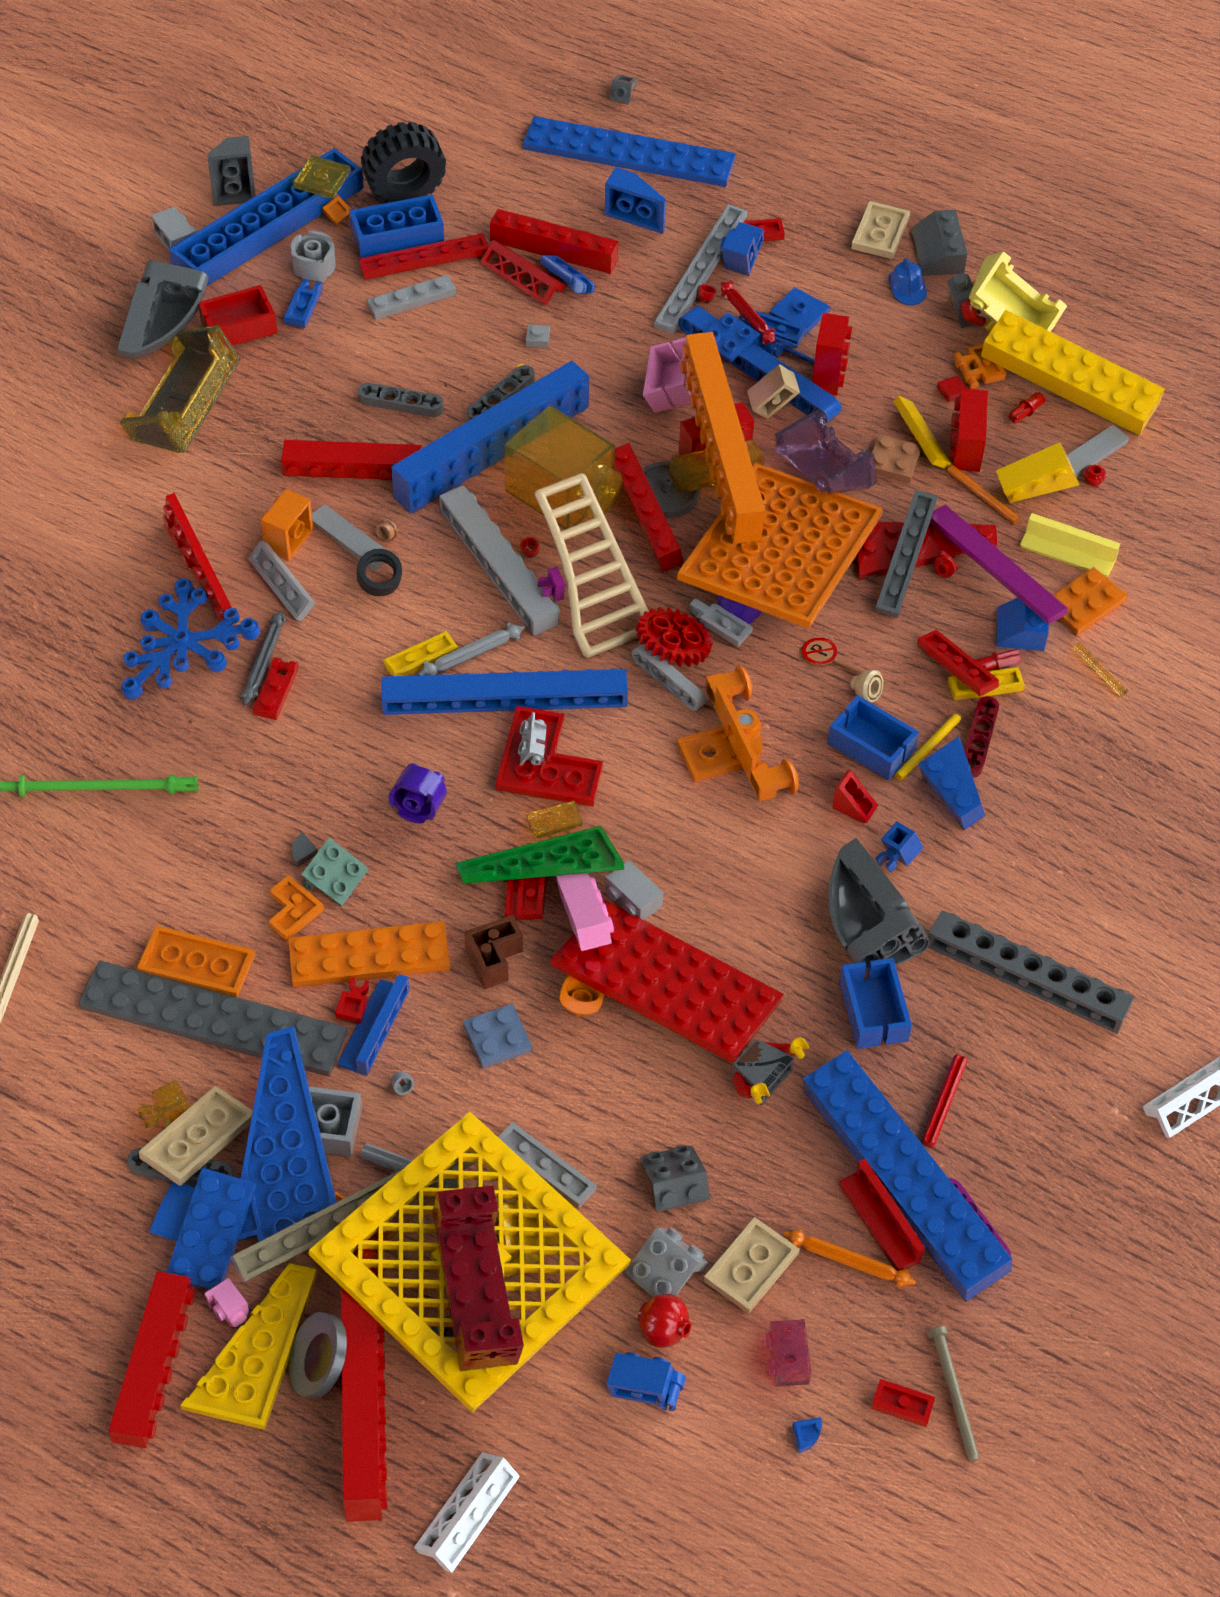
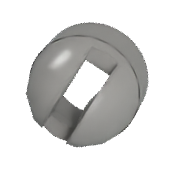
M400 1071L394 1074L391 1079L392 1087L399 1095H406L414 1088V1080L407 1072ZM401 1079H403L405 1082V1085H403L402 1087L399 1083Z

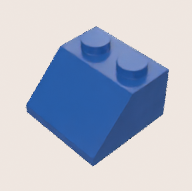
M1018 598L998 606L996 647L1044 651L1049 633V624Z

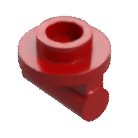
M945 550L933 562L935 572L944 578L951 577L960 568Z

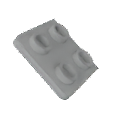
M656 1228L626 1269V1274L652 1297L661 1294L677 1296L693 1272H703L709 1262L703 1258L704 1253L692 1244L688 1246L682 1241L683 1236L674 1228Z

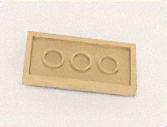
M214 1086L139 1151V1157L181 1186L251 1124L253 1110L217 1086Z

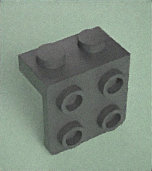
M679 1145L674 1149L651 1152L640 1158L641 1165L651 1182L653 1202L657 1212L710 1200L707 1172L693 1146Z

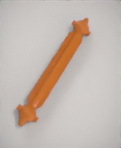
M801 1229L783 1233V1236L796 1247L802 1245L807 1251L884 1280H894L898 1288L916 1284V1280L910 1276L907 1269L897 1271L888 1264L819 1238L805 1236Z

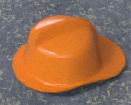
M568 976L563 983L559 998L561 1005L565 1009L579 1017L580 1015L585 1016L597 1012L602 1005L604 994Z

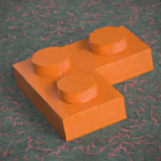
M289 875L269 890L270 896L284 908L272 917L268 924L286 942L289 940L288 938L296 935L324 911V904Z

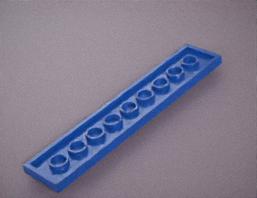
M537 116L533 117L523 142V150L722 187L727 186L735 161V153Z

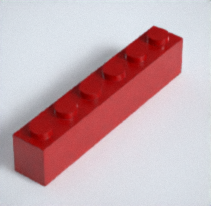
M498 208L490 221V242L495 240L505 246L542 256H558L565 262L608 274L612 273L618 261L619 241Z
M284 440L281 458L283 476L392 480L391 466L422 449V445Z
M630 442L608 451L612 467L662 572L684 564L680 546Z
M156 1272L108 1432L113 1443L147 1448L149 1439H153L155 1436L157 1422L154 1420L157 1411H162L165 1395L162 1394L165 1384L169 1385L172 1378L173 1369L170 1367L173 1358H177L180 1350V1341H178L180 1331H185L188 1322L187 1307L188 1305L192 1306L195 1298V1288H192L190 1277Z

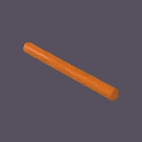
M954 465L947 469L951 476L1015 525L1019 522L1020 517Z

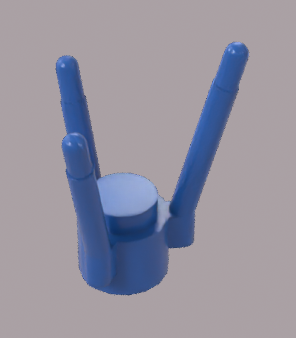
M775 336L774 344H761V348L772 356H780L783 351H786L814 364V359L790 348H797V344Z

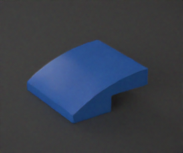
M172 1182L158 1209L150 1233L174 1241L178 1240L195 1190L194 1187L185 1184L179 1186Z

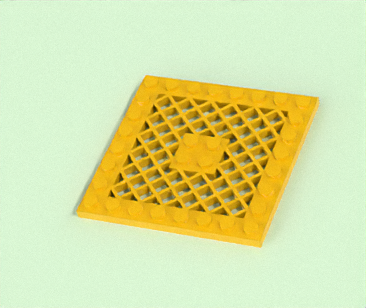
M471 1112L467 1113L309 1250L308 1254L472 1413L628 1267L631 1262L629 1257ZM457 1162L458 1171L448 1170ZM463 1162H477V1171H463ZM482 1164L491 1172H482ZM438 1179V1188H428ZM443 1179H458V1189H463V1180H477V1187L483 1186V1180L497 1181L495 1195L499 1212L497 1215L498 1226L494 1227L495 1233L498 1235V1249L503 1275L504 1272H519V1282H505L506 1291H519V1301H508L510 1310L520 1311L519 1321L524 1347L519 1362L516 1365L460 1371L457 1353L450 1347L456 1346L455 1339L444 1337V1327H452L451 1318H444V1308H449L448 1299H444V1289L446 1287L438 1243L423 1242V1233H436L435 1224H423V1214L433 1215L434 1207L423 1206V1196L436 1197L437 1191L455 1189L443 1188ZM502 1182H503L510 1190H503V1188H502ZM418 1196V1205H408ZM503 1199H517V1209L503 1208ZM523 1202L531 1209H523ZM398 1214V1223H388ZM403 1214H418V1224L403 1223ZM503 1216L517 1217L518 1227L503 1226ZM523 1218H537V1228L523 1227ZM543 1221L551 1228H543ZM378 1231V1241L368 1240ZM383 1231L398 1232V1241H383ZM403 1232H418V1242H403ZM503 1235L518 1236V1245H504ZM523 1236H538V1246H525ZM543 1236L557 1237L558 1247L543 1246ZM563 1239H564L571 1247H563ZM362 1249H378V1259H362ZM356 1250H357V1257L353 1254V1252L356 1251ZM383 1250H398V1260H383ZM403 1250L418 1251V1261L403 1260ZM423 1251H434L430 1257L432 1261H423ZM510 1254H518V1264L509 1263L512 1257ZM524 1254L538 1255V1264H524ZM544 1255H558V1265H544ZM564 1255L578 1256V1266L564 1265ZM368 1268H378L377 1276ZM383 1268L398 1269V1279L383 1278ZM403 1269H418V1279H403ZM423 1269L438 1270V1280H423ZM524 1273H539V1283H524ZM544 1273L559 1274V1284L545 1283ZM564 1274H575L565 1283ZM388 1287H398V1297ZM403 1288H418V1298H403ZM423 1288L438 1289V1299L423 1298ZM525 1291L539 1292V1302L525 1301ZM545 1292H555L545 1302ZM409 1307H418V1316ZM423 1307H437L438 1318H423ZM525 1310H536L525 1320ZM429 1326L439 1327V1336Z

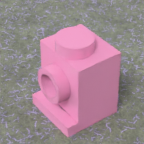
M229 1278L204 1293L209 1309H213L217 1318L220 1321L225 1320L230 1327L241 1325L250 1315L246 1300Z

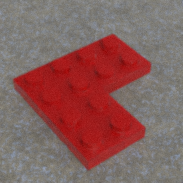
M516 706L495 783V790L594 807L603 770V761L556 753L565 714ZM534 712L535 720L541 719L547 726L545 742L541 743L545 745L544 760L539 765H533L531 761L526 760L521 766L520 755L518 754V748L522 741L520 727L522 722L527 720Z

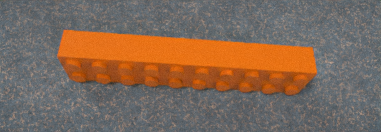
M713 332L686 335L685 345H682L683 360L680 361L681 373L686 375L685 387L686 391L691 393V408L696 410L695 422L696 426L701 428L700 440L706 446L705 458L707 462L711 463L710 475L711 479L716 481V497L721 498V514L726 516L727 519L725 524L727 535H731L733 544L759 541L762 538L765 507Z

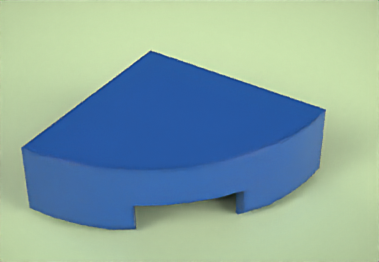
M821 1417L793 1422L792 1428L798 1453L809 1450L819 1439L822 1428Z

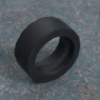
M373 549L367 551L360 558L357 566V581L366 593L373 596H386L398 588L402 578V564L393 552L386 549ZM372 562L388 564L393 569L392 579L386 583L371 581L366 576L365 570L367 565Z

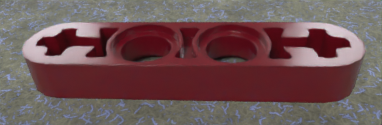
M991 696L982 697L977 703L964 751L969 767L972 757L977 758L975 766L970 767L973 778L981 775L999 711V702ZM986 706L990 707L988 716L984 715ZM985 724L989 729L981 731L976 725ZM975 742L981 743L984 748L976 750L971 744Z

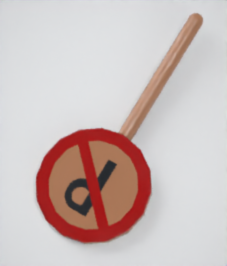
M813 638L804 643L802 647V656L809 664L825 666L835 662L858 674L865 672L836 658L838 654L837 647L829 639Z

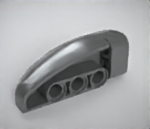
M154 260L148 261L141 282L138 281L118 345V357L131 360L139 359L164 347L177 337L198 311V304L204 297L209 280L208 275L195 269Z
M857 838L844 845L837 855L830 878L829 911L835 932L846 952L855 963L865 962V971L869 970L870 961L893 958L895 966L923 953L929 946V938L923 926L910 911L902 895Z

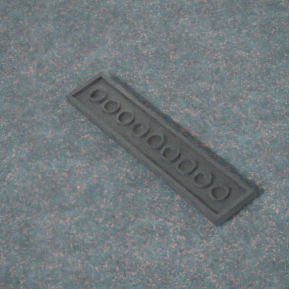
M100 960L78 1003L82 1010L261 1059L267 1033L294 1026L305 1071L330 1077L348 1034L347 1027Z

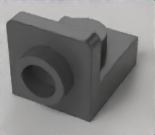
M618 74L612 79L610 100L630 103L632 90L637 86L638 78Z

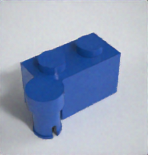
M626 1352L625 1354L615 1353L607 1387L611 1397L656 1405L658 1398V1406L661 1409L667 1410L669 1405V1411H675L679 1393L684 1389L686 1376L681 1372L673 1370L671 1362L664 1358H643L632 1352Z

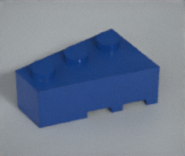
M959 736L918 764L922 777L964 830L985 817Z

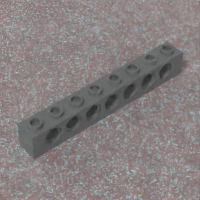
M941 910L928 934L930 942L928 948L1116 1034L1119 1033L1130 1011L1134 997L1126 991L1111 987L1100 979L1091 978L1073 967H1067L1056 962L1051 957L1038 954L1027 946L1018 945L1002 935H996L985 930L978 924L965 921L956 914Z

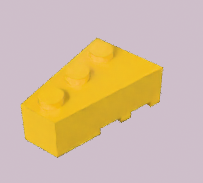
M1060 442L996 470L1003 491L1010 503L1079 486L1072 465Z

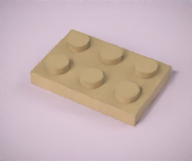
M869 201L853 239L851 249L893 259L909 220L910 211Z
M754 1217L704 1276V1282L749 1314L796 1258L800 1249Z

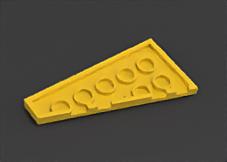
M292 1263L287 1265L271 1286L269 1293L261 1304L257 1305L251 1312L252 1315L245 1325H241L215 1359V1364L209 1372L202 1376L196 1384V1389L189 1398L186 1397L180 1405L181 1410L262 1430L266 1429L290 1357L292 1345L298 1333L317 1276V1269Z

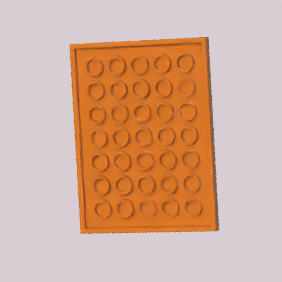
M755 463L753 470L765 507L761 540L733 544L731 535H727L726 516H722L720 512L679 570L677 580L809 629L879 521L883 508Z

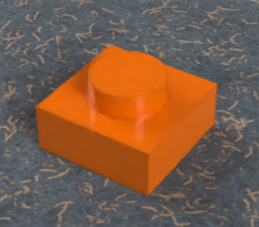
M339 195L322 208V212L335 226H338L350 216L349 210H352Z

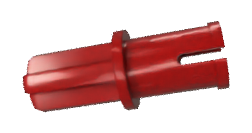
M1035 392L1027 400H1022L1019 406L1010 412L1008 419L1016 424L1026 416L1033 415L1037 408L1045 404L1044 395L1040 392Z
M1018 649L998 654L992 652L990 656L974 660L988 671L1000 670L1001 667L1019 663L1021 655Z

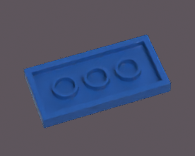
M202 1168L166 1273L190 1277L192 1285L208 1290L223 1282L226 1278L231 1257L234 1254L257 1184Z

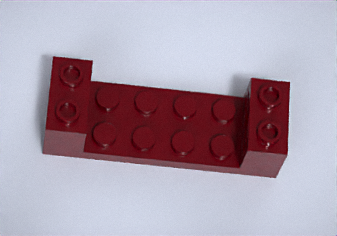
M494 1185L437 1191L432 1211L460 1371L516 1365L519 1362L524 1347L519 1318H511L494 1226L499 1210Z

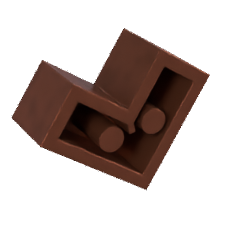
M511 915L465 931V950L484 990L509 981L508 963L505 958L523 952V934L514 916Z

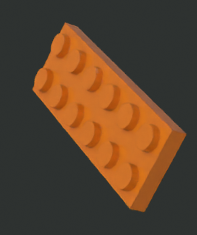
M444 921L288 938L293 988L348 982L351 977H355L357 981L398 976V974L411 975L450 970Z

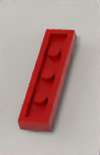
M937 629L918 638V647L978 696H982L999 687L998 678Z

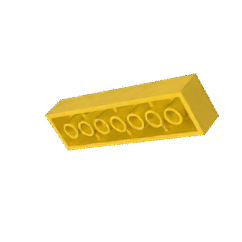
M1006 309L983 344L981 357L1139 436L1160 404L1165 388Z

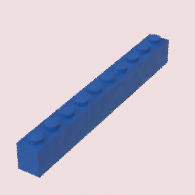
M626 669L382 677L383 715L515 711L516 706L538 710L627 707L628 703Z

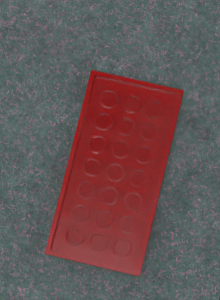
M606 900L603 903L606 905L608 917H611L614 932L610 933L612 943L581 951L576 936L573 934L551 958L550 965L731 1063L737 1059L782 1002L784 996L778 990L643 919L630 915L624 909Z

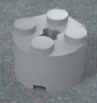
M309 231L308 235L302 236L300 234L292 240L291 256L294 275L302 279H309L310 281L325 282L327 277L336 268L335 247L330 236L319 231Z

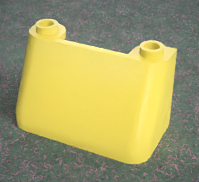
M1004 251L988 255L980 267L969 295L970 304L974 308L982 310L996 323L1006 309L1051 332L1067 305L1060 299L1055 303L1048 300L1049 296L1047 294H1039L1013 272L1014 266L1008 264L1011 257Z

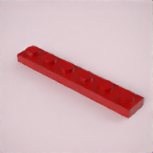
M484 233L360 258L358 262L363 278L366 280L482 256L487 251L489 245Z

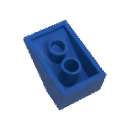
M615 167L605 183L604 215L663 234L665 232L666 199L637 174Z

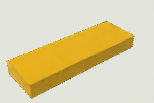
M445 631L384 659L383 665L391 676H408L423 669V662L428 661V663L434 664L438 658L457 650L458 646L448 632Z
M1019 667L989 671L999 679V687L982 696H978L955 676L948 677V685L953 700L1024 691L1025 684Z

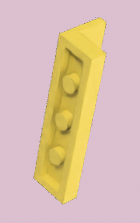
M1032 513L1028 521L1026 533L1020 543V548L1086 571L1095 567L1104 576L1108 577L1117 559L1121 543Z

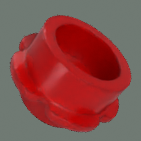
M1090 465L1083 473L1085 481L1092 486L1100 485L1106 478L1105 469L1099 465Z

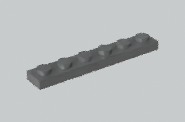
M915 490L875 612L898 618L938 496Z

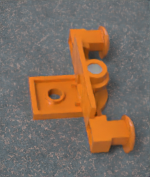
M737 665L733 672L726 674L718 673L706 677L705 690L723 726L677 739V747L693 781L698 782L744 769L759 802L776 797V791L787 788L791 795L796 794L799 787V779L794 765L787 759H782L781 765L768 768L766 762L762 763L760 760L763 745L760 736L761 722L757 714L752 710L742 709L736 711L732 703L734 695L741 694L745 701L751 698L752 682L746 669ZM705 751H711L715 755L712 757H706L702 753Z

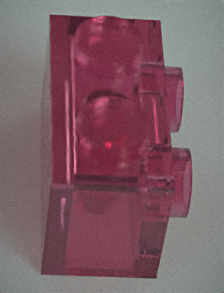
M805 1319L770 1321L769 1332L764 1333L766 1350H771L772 1359H768L769 1377L774 1376L775 1387L809 1384L812 1372Z

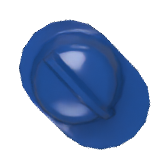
M904 258L903 262L897 264L889 274V282L894 297L900 303L917 305L923 302L927 296L922 270L919 265L909 262L908 258Z

